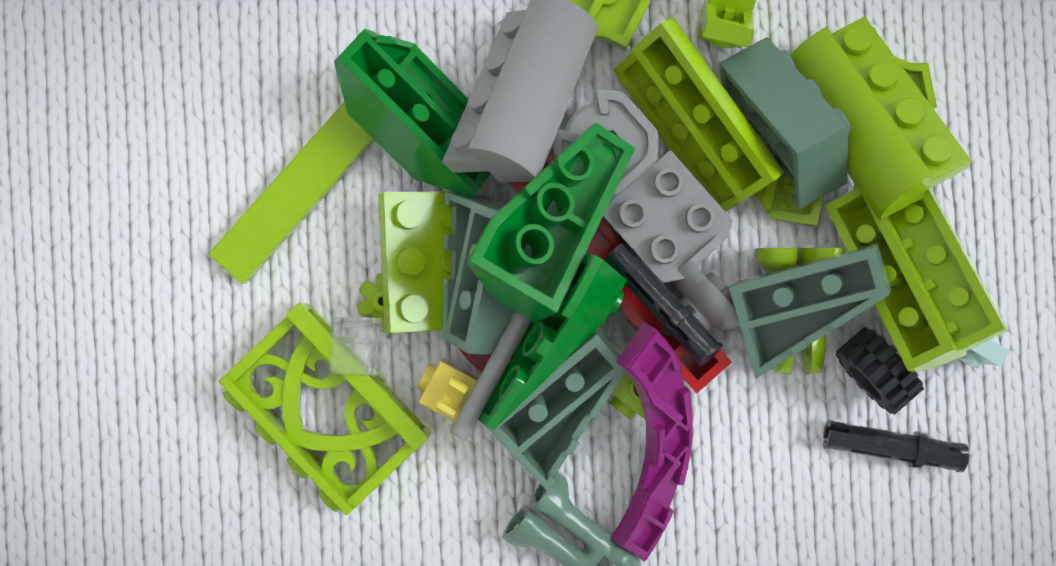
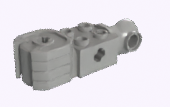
M609 89L596 90L594 102L577 110L568 120L564 130L558 129L550 152L557 158L595 122L635 147V151L611 198L603 219L623 243L626 242L630 249L664 284H673L683 296L680 301L684 306L690 304L696 310L695 317L708 331L711 328L730 330L739 327L740 324L729 287L716 274L710 272L705 276L697 267L700 262L728 238L733 220L671 150L663 157L658 154L659 138L657 129L625 93Z

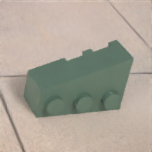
M766 37L719 62L721 84L756 133L766 142L774 154V158L793 183L795 194L791 198L799 210L847 184L850 123L846 115L839 108L833 109L827 103L816 82L811 78L805 79L796 69L791 55L786 50L780 51Z

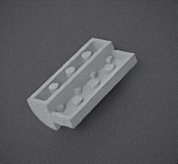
M531 0L526 10L506 13L442 160L452 173L490 171L499 182L532 181L542 172L599 27L584 9L569 0Z

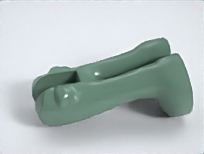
M559 472L556 473L555 482L548 492L539 484L532 496L531 505L541 514L550 518L578 538L586 546V549L579 550L563 539L528 505H524L519 509L506 526L502 538L515 547H534L553 558L562 566H597L604 556L616 566H641V563L634 554L610 538L611 533L594 523L573 505L569 499L568 482Z

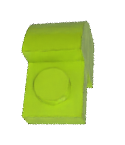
M704 0L697 38L710 41L718 47L727 49L742 48V46L749 47L754 32L752 13L756 0Z

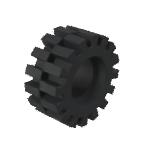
M863 327L835 352V355L839 359L841 366L847 370L846 373L856 381L860 389L863 388L867 396L875 400L882 409L885 408L888 413L895 415L924 390L923 382L918 378L919 375L916 372H909L901 356L897 353L898 350L894 346H889L886 339L881 335L878 336L874 330Z

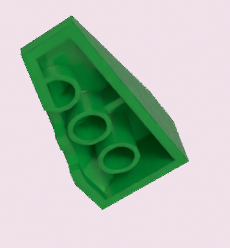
M595 122L488 220L467 261V265L493 299L534 323L557 313L635 151V147Z
M585 253L557 313L536 323L531 321L478 420L485 426L495 430L605 322L608 316L613 315L617 311L624 296L621 290L627 280L603 259L596 255Z

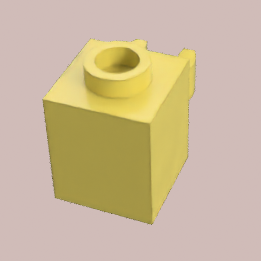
M445 359L440 361L438 367L429 364L417 386V389L424 392L418 403L455 422L479 377Z

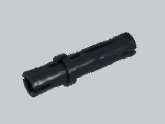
M626 242L615 247L607 255L604 261L627 280L625 285L663 325L661 329L668 338L673 336L697 361L700 367L708 363L720 352L724 345L695 317L696 310L690 304L684 306L658 276L630 249Z
M829 419L824 427L823 439H828L823 441L824 449L841 450L908 462L911 468L921 469L925 465L960 473L966 470L969 461V454L962 453V451L967 452L969 450L967 444L928 438L927 434L915 431L913 435L845 424Z

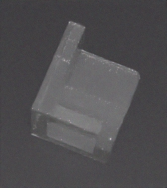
M335 317L330 371L336 375L370 376L377 381H387L391 333H385V322L381 318Z

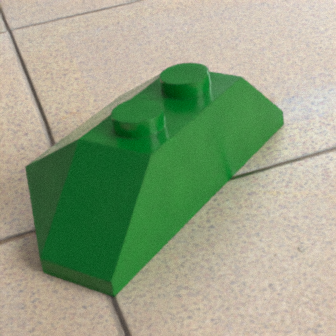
M363 29L334 60L348 115L415 180L468 197L475 196L490 177V171L452 173L442 162L452 135L468 103V98L415 43L391 36L377 35L375 31Z

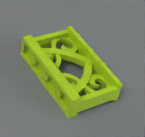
M298 303L273 330L227 374L223 375L218 382L226 389L222 393L226 401L239 412L246 410L257 422L254 426L257 433L270 445L277 443L289 455L286 461L290 468L303 479L309 476L321 489L318 492L321 500L334 512L341 510L348 516L397 467L430 437L432 432L308 303ZM295 328L303 334L293 351L290 361L280 356L269 354ZM319 360H326L330 364L331 372L326 379H320L306 373V366L312 371L318 372L316 369L317 362ZM261 365H275L286 371L285 379L277 376L263 379V381H268L273 386V393L270 397L259 395L252 387V374ZM348 381L354 387L345 406V420L351 434H323L305 430L301 416L300 401L302 382L314 388L326 389ZM365 404L373 409L374 416L371 420L361 419L364 426L368 429L361 431L356 420L355 411L359 405ZM282 405L283 420L272 409ZM399 434L406 443L378 469L377 459L371 446ZM360 449L367 463L365 478L357 484L343 483L337 477L334 467L336 463L344 461L348 463L351 473L356 465V458L352 450ZM312 450L327 451L323 462Z

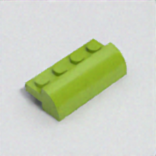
M865 16L833 33H830L827 27L821 29L805 40L791 54L796 69L805 79H813L819 86L822 96L833 109L839 108L846 115L851 127V132L848 134L847 173L879 220L922 199L926 190L968 169L972 161Z
M674 18L667 19L656 26L631 49L632 53L613 69L644 115L657 129L659 136L667 147L725 212L742 203L784 173V170Z
M857 187L825 205L847 251L874 244L879 245L891 292L888 297L876 303L875 307L909 372L925 371L967 355L966 351L1009 331L931 188L924 192L922 199L882 220H879Z

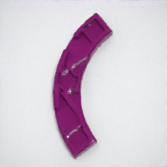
M644 322L618 357L616 363L633 382L641 400L646 424L645 456L635 493L621 522L610 538L645 562L659 542L672 517L674 510L670 508L677 486L684 485L693 439V409L690 390L684 386L680 371L681 363L666 339L654 327Z

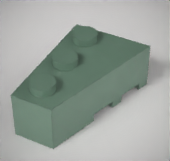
M445 191L444 206L452 207L451 235H444V250L451 251V279H443L442 339L468 354H492L515 311L493 299L467 265V261L488 220L507 203L486 196L475 195L468 197L459 193Z
M878 244L744 279L729 286L755 379L889 296L891 287Z
M599 328L495 430L487 427L547 492L555 482V475L567 456H572L579 445L578 439L591 419L597 417L625 374V371L616 363L620 356L619 351Z

